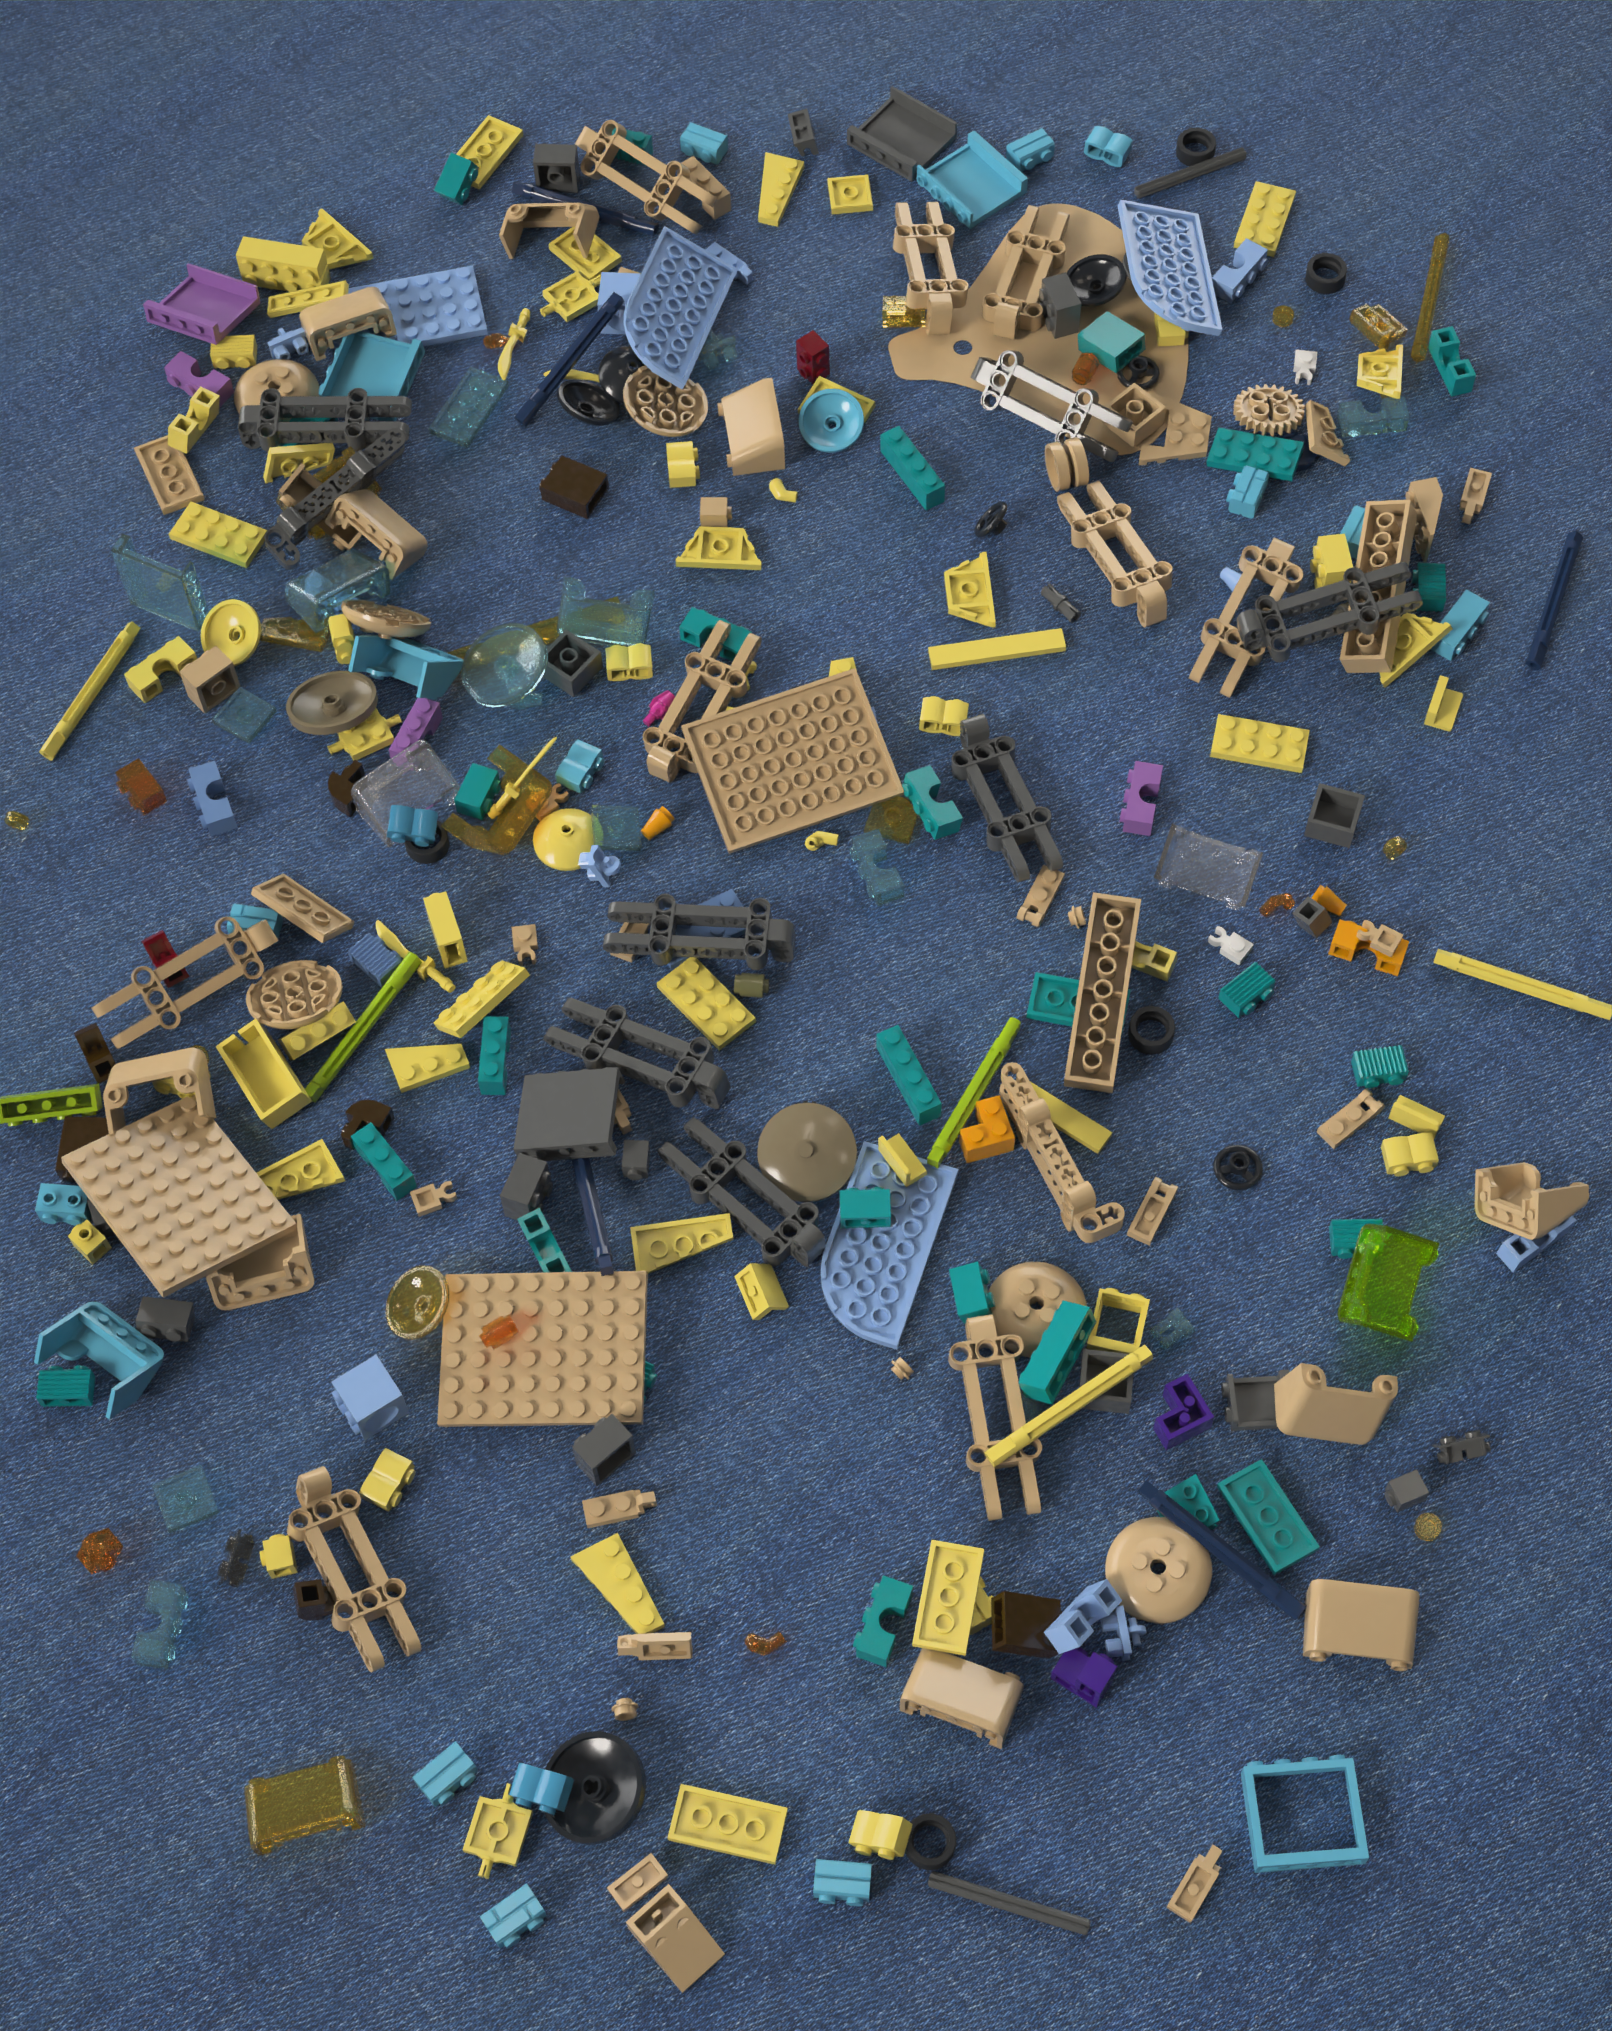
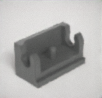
M808 109L788 114L794 146L798 148L799 154L804 157V149L810 148L813 155L819 154Z

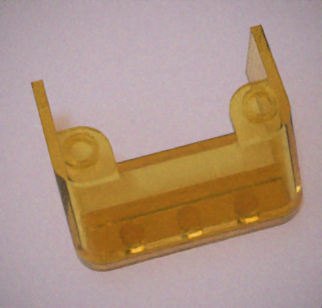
M500 744L487 758L506 772L501 779L503 791L506 789L505 786L509 781L515 784L529 766ZM532 769L518 786L520 788L519 796L509 801L489 831L478 825L471 826L455 813H452L443 822L441 827L473 849L507 855L514 850L551 795L552 784L546 777Z

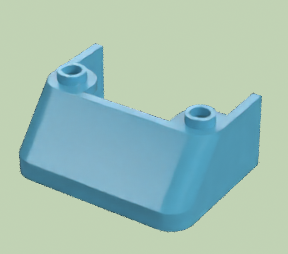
M378 635L355 636L348 671L371 673L370 677L379 680L391 676L417 686L416 697L437 700L438 697H442L460 673L464 660L408 638L399 639L392 637L391 639H383L378 637Z
M88 1302L39 1334L34 1363L39 1365L55 1353L66 1360H78L87 1355L121 1381L111 1389L106 1418L110 1420L139 1399L161 1366L164 1352L158 1345L103 1304Z

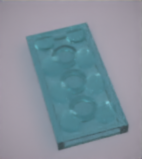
M470 366L430 425V434L468 448L509 387L508 380L504 381L498 376Z

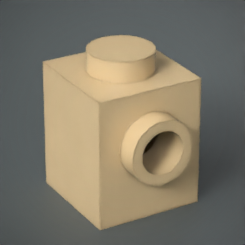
M701 497V526L728 527V520H732V506H728L727 497Z

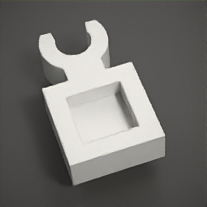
M1296 350L1293 372H1297L1295 377L1296 384H1299L1301 378L1307 379V385L1311 384L1312 374H1315L1317 352Z
M1217 926L1215 933L1220 938L1210 935L1208 938L1209 944L1215 947L1220 946V954L1240 966L1253 949L1254 944L1235 932L1228 936L1225 929Z

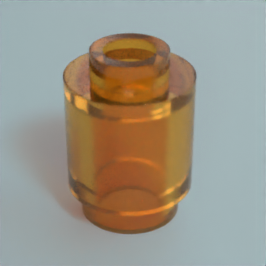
M1082 353L1079 356L1072 370V380L1076 384L1086 385L1092 380L1099 366V360L1094 354Z
M508 1314L505 1317L500 1316L481 1328L483 1333L479 1337L486 1348L491 1346L495 1350L515 1338L514 1335L519 1330Z

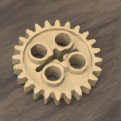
M1264 384V388L1256 385L1255 389L1248 387L1247 391L1242 390L1241 395H1237L1234 401L1233 415H1236V421H1240V426L1246 425V430L1254 429V433L1262 431L1263 436L1266 432H1269L1271 436H1274V432L1283 435V431L1290 433L1291 429L1296 430L1297 425H1301L1304 419L1305 405L1302 404V399H1298V394L1291 395L1292 390L1284 391L1283 386L1276 389L1275 384L1271 388L1267 384Z

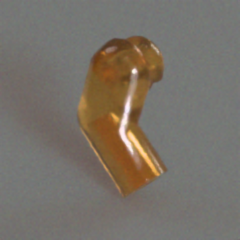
M494 333L485 336L483 343L488 349L505 347L509 337L501 333Z
M1289 893L1273 895L1259 908V911L1263 916L1268 917L1278 906L1283 905L1284 909H1291L1295 905V900Z
M778 1631L768 1639L757 1636L755 1633H750L745 1637L744 1642L749 1651L766 1656L785 1644L786 1640Z

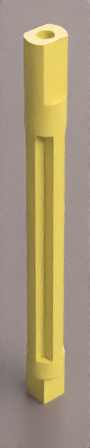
M134 622L128 623L124 630L119 633L40 749L39 753L48 760L52 761L133 643L134 637L141 629Z
M1437 950L1433 963L1445 966L1448 969L1610 1020L1612 1016V1005L1453 952Z
M1143 1345L1133 1353L1128 1354L984 1452L986 1458L993 1467L998 1466L1141 1369L1142 1366L1153 1360L1152 1352L1146 1345Z

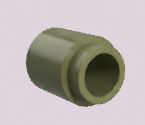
M742 972L741 975L736 974L734 993L740 994L743 997L763 998L764 993H769V979H765V974Z

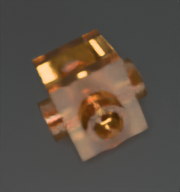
M106 1528L89 1534L82 1541V1546L76 1557L91 1575L101 1571L106 1572L114 1567L116 1559L124 1546L111 1530Z

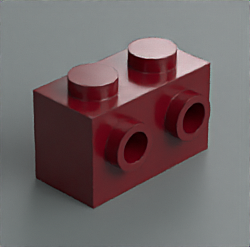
M814 330L796 340L797 369L804 379H808L812 384L815 383L819 376L826 378L830 374L829 345Z

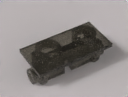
M241 1529L233 1536H229L225 1546L228 1555L226 1561H221L217 1575L221 1576L219 1585L228 1580V1585L238 1588L243 1583L248 1565L239 1562V1559L250 1560L255 1545L253 1541L254 1536L244 1534L241 1537Z

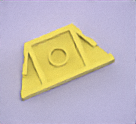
M323 209L319 210V217L316 222H312L309 232L302 239L303 246L324 249L327 260L326 265H328L329 270L373 259V253Z
M1396 345V350L1386 352L1383 348L1374 352L1359 354L1357 386L1400 399L1403 345Z
M699 526L694 533V537L686 544L685 551L680 557L676 558V567L762 569L760 559L758 560L755 549L748 540V535L744 528Z
M982 552L979 558L971 562L966 560L958 567H953L944 572L948 614L993 628L996 626L987 552Z
M1411 613L1403 614L1399 622L1392 671L1379 672L1382 685L1386 688L1453 630L1451 625L1447 622H1444V624L1434 622L1431 618L1417 617Z

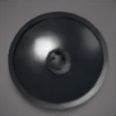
M591 1731L576 1735L555 1751L545 1770L563 1774L574 1779L565 1811L556 1810L555 1815L545 1813L550 1825L560 1835L571 1841L586 1845H596L613 1840L631 1826L641 1810L646 1792V1775L643 1763L630 1744L613 1734Z

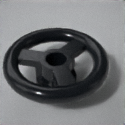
M1138 355L1127 364L1132 371V377L1129 381L1123 375L1124 368L1117 372L1118 380L1127 388L1144 376H1153L1148 382L1137 384L1143 390L1155 385L1160 376L1158 365L1152 359L1142 355Z
M1000 501L995 503L981 516L974 529L976 537H984L990 532L998 535L1005 529L1007 521L1003 518L1007 512L1006 502Z
M1230 1145L1218 1152L1213 1162V1170L1217 1180L1225 1187L1232 1190H1246L1258 1183L1263 1173V1165L1259 1155L1251 1148L1244 1145ZM1233 1153L1229 1164L1221 1167L1222 1159L1226 1155ZM1249 1157L1255 1163L1254 1176L1248 1171ZM1235 1164H1240L1242 1167H1237ZM1230 1173L1241 1175L1246 1182L1235 1183L1228 1180L1224 1175Z

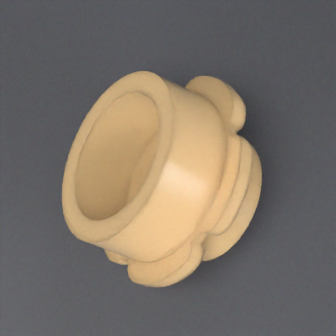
M1072 906V911L1068 912L1071 926L1076 925L1079 929L1080 926L1086 924L1082 906Z
M901 1357L895 1362L892 1360L891 1362L894 1366L891 1370L901 1380L904 1377L909 1380V1376L914 1372Z
M622 1698L616 1701V1705L612 1706L611 1710L615 1713L616 1720L627 1721L637 1716L638 1704L632 1702L630 1698Z

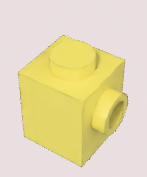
M87 1219L82 1224L76 1225L68 1235L73 1246L92 1265L112 1248L106 1237Z
M277 1534L271 1536L269 1540L262 1541L264 1550L260 1551L262 1566L267 1567V1572L271 1579L298 1573L294 1546L289 1535Z

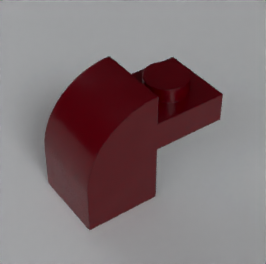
M163 930L141 941L155 969L178 956ZM184 967L162 981L169 988L188 978L189 975Z

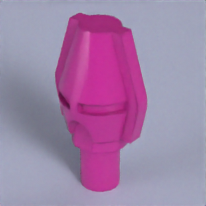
M669 690L652 699L649 705V714L643 719V723L648 727L659 718L663 720L675 698Z

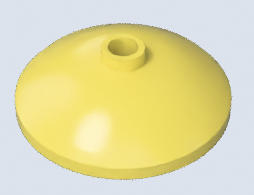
M236 599L225 600L214 606L205 617L201 628V644L204 652L217 646L233 662L234 666L240 665L249 659L256 650L261 635V624L256 611L249 604Z
M572 808L560 809L548 814L538 823L533 835L534 850L538 858L553 869L561 871L577 870L581 868L578 865L580 853L590 852L592 845H599L602 849V829L598 821L585 811Z

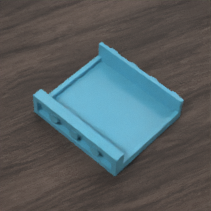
M976 131L968 134L966 145L925 170L921 165L917 166L916 179L918 184L928 190L934 199L939 200L947 211H951L969 229L1027 193L1028 178Z
M363 331L342 337L340 346L335 350L333 363L327 369V377L324 384L322 383L319 387V396H348L352 389L362 388L367 392V396L407 397L425 354L422 341L413 338L412 343L408 344ZM398 417L370 418L384 422H395Z

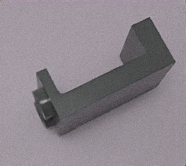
M1279 1370L1277 1376L1233 1378V1374H1227L1225 1382L1221 1383L1222 1397L1227 1398L1228 1407L1224 1408L1226 1423L1230 1422L1231 1431L1278 1428L1276 1423L1274 1384L1287 1375L1290 1370Z

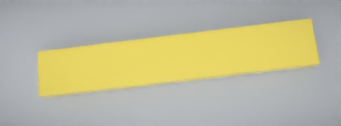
M1062 628L928 647L932 670L1066 651Z

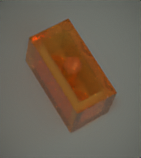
M139 758L115 772L118 779L116 782L118 789L122 794L127 793L129 796L127 799L134 810L139 809L143 816L167 802L163 789Z

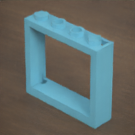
M1333 1755L1329 1757V1760L1318 1761L1317 1757H1307L1301 1759L1302 1762L1291 1763L1290 1759H1280L1274 1761V1764L1263 1765L1262 1761L1247 1763V1766L1243 1767L1241 1779L1255 1873L1366 1864L1369 1854L1353 1758H1345V1755ZM1345 1771L1357 1848L1265 1855L1254 1778Z

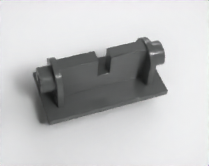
M1480 1430L1468 1431L1464 1433L1465 1437L1456 1439L1455 1436L1440 1438V1443L1432 1444V1446L1440 1448L1441 1452L1437 1453L1438 1461L1447 1465L1464 1460L1462 1450L1466 1451L1467 1459L1486 1456L1487 1452L1491 1451L1489 1442H1485L1484 1438L1490 1437V1434L1481 1433Z

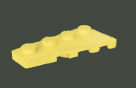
M730 1213L630 1227L636 1271H647L648 1274L733 1240Z

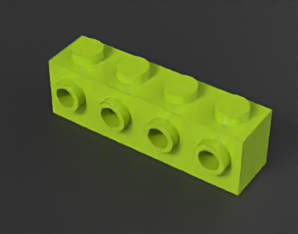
M92 1084L1 1096L0 1124L8 1123V1126L22 1125L23 1121L32 1120L33 1123L48 1121V1117L57 1116V1120H64L65 1116H72V1114L81 1113L82 1117L97 1115L96 1111L103 1108L100 1085Z

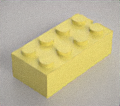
M243 236L236 253L242 281L257 285L258 287L293 292L329 284L331 278L328 265H326L325 251L321 248Z
M254 1019L238 1030V1033L249 1042L247 1045L233 1034L215 1047L261 1121L273 1129L308 1105L312 1100L267 1028L257 1019Z

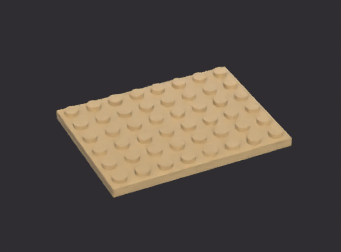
M856 668L681 726L729 854L904 795L903 787Z
M192 1095L191 1098L187 1096L116 1130L115 1134H108L61 1157L62 1164L163 1298L297 1230L296 1222L215 1120L199 1116L195 1095Z
M614 1271V1274L601 1276V1272L446 1274L437 1425L439 1427L595 1425L598 1420L603 1417L607 1418L611 1414L622 1425L643 1424L647 1271Z

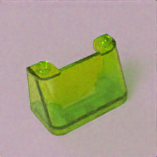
M1365 1224L1358 1235L1339 1304V1321L1413 1342V1338L1418 1331V1324L1415 1317L1409 1315L1422 1266H1430L1436 1261L1439 1243L1389 1226Z

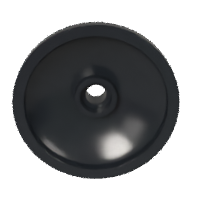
M1106 254L1087 256L1077 261L1067 271L1081 306L1084 307L1100 306L1111 301L1123 290L1127 279L1122 262Z
M621 346L609 351L601 360L598 370L599 382L605 393L615 401L625 404L623 389L630 374L632 375L638 371V368L645 366L631 346Z
M568 380L563 382L558 389L557 397L562 408L570 416L582 423L593 426H605L615 422L619 416L620 408L617 401L609 397L602 387L584 380Z

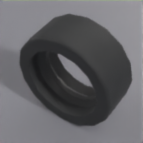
M1199 127L1189 128L1179 135L1176 156L1184 165L1192 166L1215 156L1216 138L1208 130ZM1200 143L1208 149L1203 152H1192L1186 149L1185 145Z
M1321 253L1315 255L1307 265L1305 276L1307 285L1313 291L1320 294H1332L1339 291L1345 284L1347 274L1346 263L1335 254ZM1320 268H1328L1335 271L1338 276L1332 279H1323L1317 276L1314 271Z
M437 820L436 833L440 836V842L435 847L422 850L414 847L413 841L404 842L406 852L411 859L418 863L430 864L441 860L447 854L450 847L449 836L442 822Z
M1156 1006L1143 1007L1137 1010L1131 1017L1128 1029L1129 1041L1141 1053L1149 1055L1160 1054L1166 1051L1173 1042L1176 1028L1174 1019L1163 1008ZM1145 1020L1158 1021L1166 1028V1034L1160 1040H1146L1138 1034V1025Z
M934 1813L922 1814L911 1821L913 1825L905 1850L909 1860L915 1866L924 1870H938L947 1865L954 1856L957 1843L956 1833L951 1823L943 1816ZM932 1825L943 1831L947 1844L941 1855L935 1858H926L916 1851L914 1837L919 1829Z

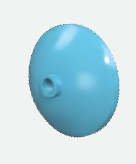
M824 389L816 392L805 401L799 414V428L802 437L811 447L821 452L835 453L849 448L857 441L864 426V415L859 402L851 394L840 389ZM831 423L836 424V427L831 429L829 428V425Z

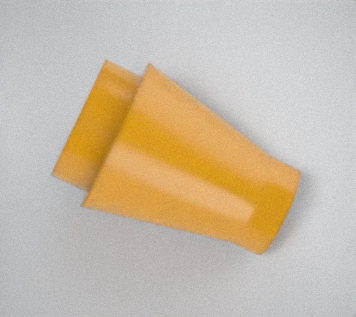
M661 806L659 809H655L640 831L648 840H651L672 826L675 818L665 807Z
M1320 884L1312 896V899L1326 908L1327 911L1338 916L1341 915L1347 906L1328 886L1325 888Z

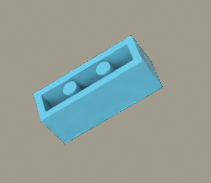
M1466 589L1441 621L1442 624L1444 622L1449 623L1453 630L1430 650L1450 661L1456 654L1460 655L1466 646L1465 642L1467 639L1472 640L1478 630L1477 626L1479 624L1483 625L1488 619L1490 613L1487 610L1490 602Z

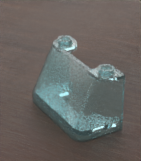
M356 549L348 550L331 561L296 579L290 580L286 584L285 600L310 628L317 633L325 629L324 619L327 616H334L333 608L341 605L342 601L351 600L366 591L371 596L375 595L376 592L381 599L389 595V570L382 562Z
M564 577L557 632L561 635L567 629L587 643L607 646L621 645L629 647L637 643L645 644L655 591L637 590L631 596L630 605L584 598V584L578 579Z

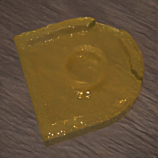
M901 796L890 798V800L881 803L878 802L871 808L864 833L909 844L916 826L917 814L910 801Z

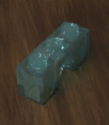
M1405 396L1400 397V399L1383 398L1379 413L1367 412L1363 408L1362 401L1342 402L1339 404L1337 414L1342 437L1406 431L1410 418Z
M879 829L852 837V847L849 848L853 861H858L859 875L862 880L866 879L868 884L866 888L870 899L874 898L877 906L904 898V884L896 866L889 869H880L875 866L878 862L887 860V846Z
M150 1580L144 1606L149 1613L161 1615L162 1621L160 1626L153 1632L137 1631L131 1655L136 1665L168 1669L169 1662L174 1660L176 1654L175 1638L176 1635H180L182 1629V1619L180 1617L182 1609L185 1610L188 1605L189 1598L182 1584Z

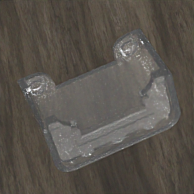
M422 739L357 781L351 789V794L358 814L388 847L397 844L391 838L386 837L391 805H402L414 809L427 810L440 801L447 806L455 805L454 799L460 786L430 744Z
M1172 824L1154 879L1158 880L1157 885L1171 889L1173 885L1225 902V907L1239 911L1240 907H1246L1264 854L1253 849L1246 851L1244 847L1221 842L1196 834L1193 831L1189 833L1183 827Z

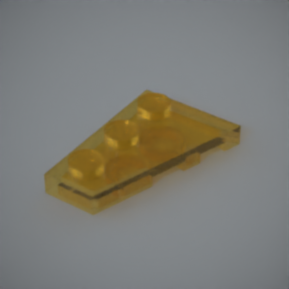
M327 615V618L315 619V616H307L306 619L294 620L292 617L264 618L261 624L259 641L322 652L331 634L328 624L329 617L335 615Z

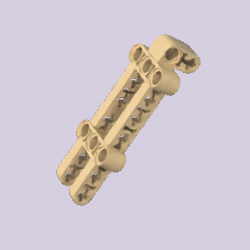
M614 120L605 121L598 133L584 126L575 142V145L587 152L581 162V171L584 175L595 180H599L603 176L607 177L644 201V211L648 216L658 221L668 217L695 235L698 234L702 225L674 208V204L683 189L711 207L714 206L718 198L689 180L690 170L687 166L678 161H671L667 165L625 139L627 135L625 127ZM616 128L615 134L612 135L613 129ZM619 149H622L661 174L652 192H649L610 167ZM595 165L594 171L591 172L592 166ZM680 168L679 175L675 176L676 171ZM670 187L668 194L665 195L666 188ZM659 205L657 213H654L655 207Z
M938 202L926 203V219L928 224H913L908 203H896L895 217L897 227L894 232L893 249L897 253L904 254L910 279L907 286L905 304L911 309H927V335H947L950 333L953 308H962L966 305L969 286L965 280L957 279L951 250L953 248L955 229L953 226L943 223ZM920 253H935L941 279L926 280Z
M1028 205L1019 231L1014 230L1007 234L1005 253L1008 256V260L995 293H988L983 297L982 316L986 321L994 323L995 336L1015 340L1019 329L1037 331L1041 328L1043 308L1038 304L1041 300L1039 289L1042 286V279L1050 277L1052 268L1057 269L1064 265L1066 245L1062 241L1068 227L1069 214L1058 212L1048 238L1032 234L1037 223L1039 207ZM1022 261L1039 265L1026 300L1009 296Z
M1100 481L1087 485L1088 496L1098 510L1092 514L1086 515L1070 492L1058 495V506L1071 525V543L1076 548H1087L1110 581L1112 603L1115 606L1124 607L1137 602L1138 619L1144 628L1166 620L1167 597L1165 591L1169 590L1172 586V565L1166 561L1157 562L1131 526V508L1127 504H1116ZM1116 536L1139 569L1126 573L1104 541Z
M1274 537L1267 551L1253 545L1243 549L1239 560V568L1243 573L1219 619L1211 618L1204 624L1200 637L1205 646L1189 675L1190 680L1200 683L1217 650L1236 659L1220 690V694L1230 698L1247 665L1255 666L1261 662L1266 647L1256 649L1255 651L1258 654H1252L1250 651L1245 650L1238 629L1230 624L1254 578L1274 586L1269 596L1273 597L1275 601L1281 600L1285 592L1293 593L1297 591L1303 578V571L1299 566L1289 562L1295 548L1294 546ZM1246 558H1252L1254 561H1248ZM1287 577H1293L1295 581H1291ZM1269 608L1262 609V611L1270 610ZM1208 630H1213V631H1215L1217 634H1215V635L1210 634V633L1208 632ZM1228 640H1234L1237 644H1231Z
M719 620L701 652H692L686 656L687 677L659 727H649L643 733L645 750L649 753L647 757L649 774L672 783L680 768L692 773H698L694 761L690 760L692 755L686 740L674 735L702 684L717 691L701 719L724 712L732 697L741 698L747 693L745 673L760 648L762 641L760 636L749 633L731 666L716 660L723 647L721 644H724L730 634L731 624ZM693 665H700L698 668H692ZM715 673L721 674V675L718 676V677H713V676H712V675L715 674ZM734 682H741L740 685H732ZM653 739L659 740L656 743H650V741ZM672 748H679L676 752L670 751Z
M222 917L215 923L216 934L157 969L152 970L147 966L135 968L131 974L132 983L91 1007L96 1017L99 1018L140 994L152 1013L112 1037L111 1041L116 1049L123 1047L158 1025L164 1029L176 1028L181 1020L179 1014L181 1011L241 975L247 979L259 978L264 972V965L256 952L262 951L278 941L267 920H262L243 931L234 918ZM223 921H229L232 924L233 930L230 934H224L221 931ZM237 941H241L245 945V951L241 955L236 954L233 950V946ZM224 945L235 964L172 1001L160 981L219 946ZM249 962L256 963L258 967L255 975L251 976L246 971V966ZM141 970H145L149 974V981L145 984L139 983L136 978L137 973ZM153 991H158L162 995V1001L157 1005L152 1004L149 999ZM170 1011L174 1014L175 1021L173 1024L165 1025L163 1023L162 1016L165 1012Z
M1013 1062L1005 1064L1001 1071L1000 1098L1016 1126V1133L1021 1146L1025 1150H1029L1056 1200L1066 1229L1069 1232L1075 1230L1078 1237L1085 1243H1093L1118 1232L1123 1226L1124 1208L1114 1202L1095 1208V1192L1091 1184L1083 1180L1054 1127L1047 1103L1043 1098L1039 1099L1019 1064ZM1011 1071L1013 1074H1016V1080L1012 1076H1008V1072ZM1085 1225H1092V1226H1094L1096 1229H1094V1230H1087V1229L1084 1228V1226H1085Z
M993 1314L967 1318L965 1324L967 1341L955 1343L951 1347L948 1356L950 1366L955 1370L962 1371L972 1426L974 1445L967 1452L966 1464L970 1470L980 1472L989 1521L1002 1519L994 1469L1018 1466L1027 1515L1041 1513L1033 1465L1041 1454V1441L1037 1438L1030 1443L1036 1448L1034 1455H1027L1021 1449L996 1467L992 1466L984 1454L986 1450L1001 1440L989 1441L977 1368L1000 1365L1012 1433L1026 1424L1015 1362L1022 1355L1024 1349L1023 1341L1016 1335L997 1336ZM1014 1344L1018 1348V1352L1010 1354L1005 1350L1004 1346ZM981 1348H989L993 1355L988 1358L982 1357L979 1350ZM962 1351L967 1355V1359L962 1362L957 1361L953 1354ZM975 1452H980L984 1455L985 1461L975 1463L971 1455Z
M321 1466L298 1476L296 1494L302 1507L290 1514L287 1534L293 1541L305 1542L335 1602L331 1619L332 1626L338 1631L350 1632L366 1667L372 1673L383 1668L385 1662L367 1625L368 1622L385 1615L402 1650L408 1657L421 1651V1643L402 1606L406 1594L405 1583L398 1578H388L357 1517L361 1503L360 1495L351 1489L332 1495L330 1475L327 1469ZM350 1503L354 1507L346 1508L342 1504ZM326 1513L330 1517L322 1518L318 1514ZM303 1523L305 1527L298 1528L294 1524ZM341 1526L371 1586L355 1594L351 1593L322 1533ZM392 1591L396 1592L399 1596L394 1598L390 1597L387 1593ZM371 1602L375 1606L372 1608H367L363 1605V1603ZM341 1612H346L351 1617L342 1618L338 1614Z

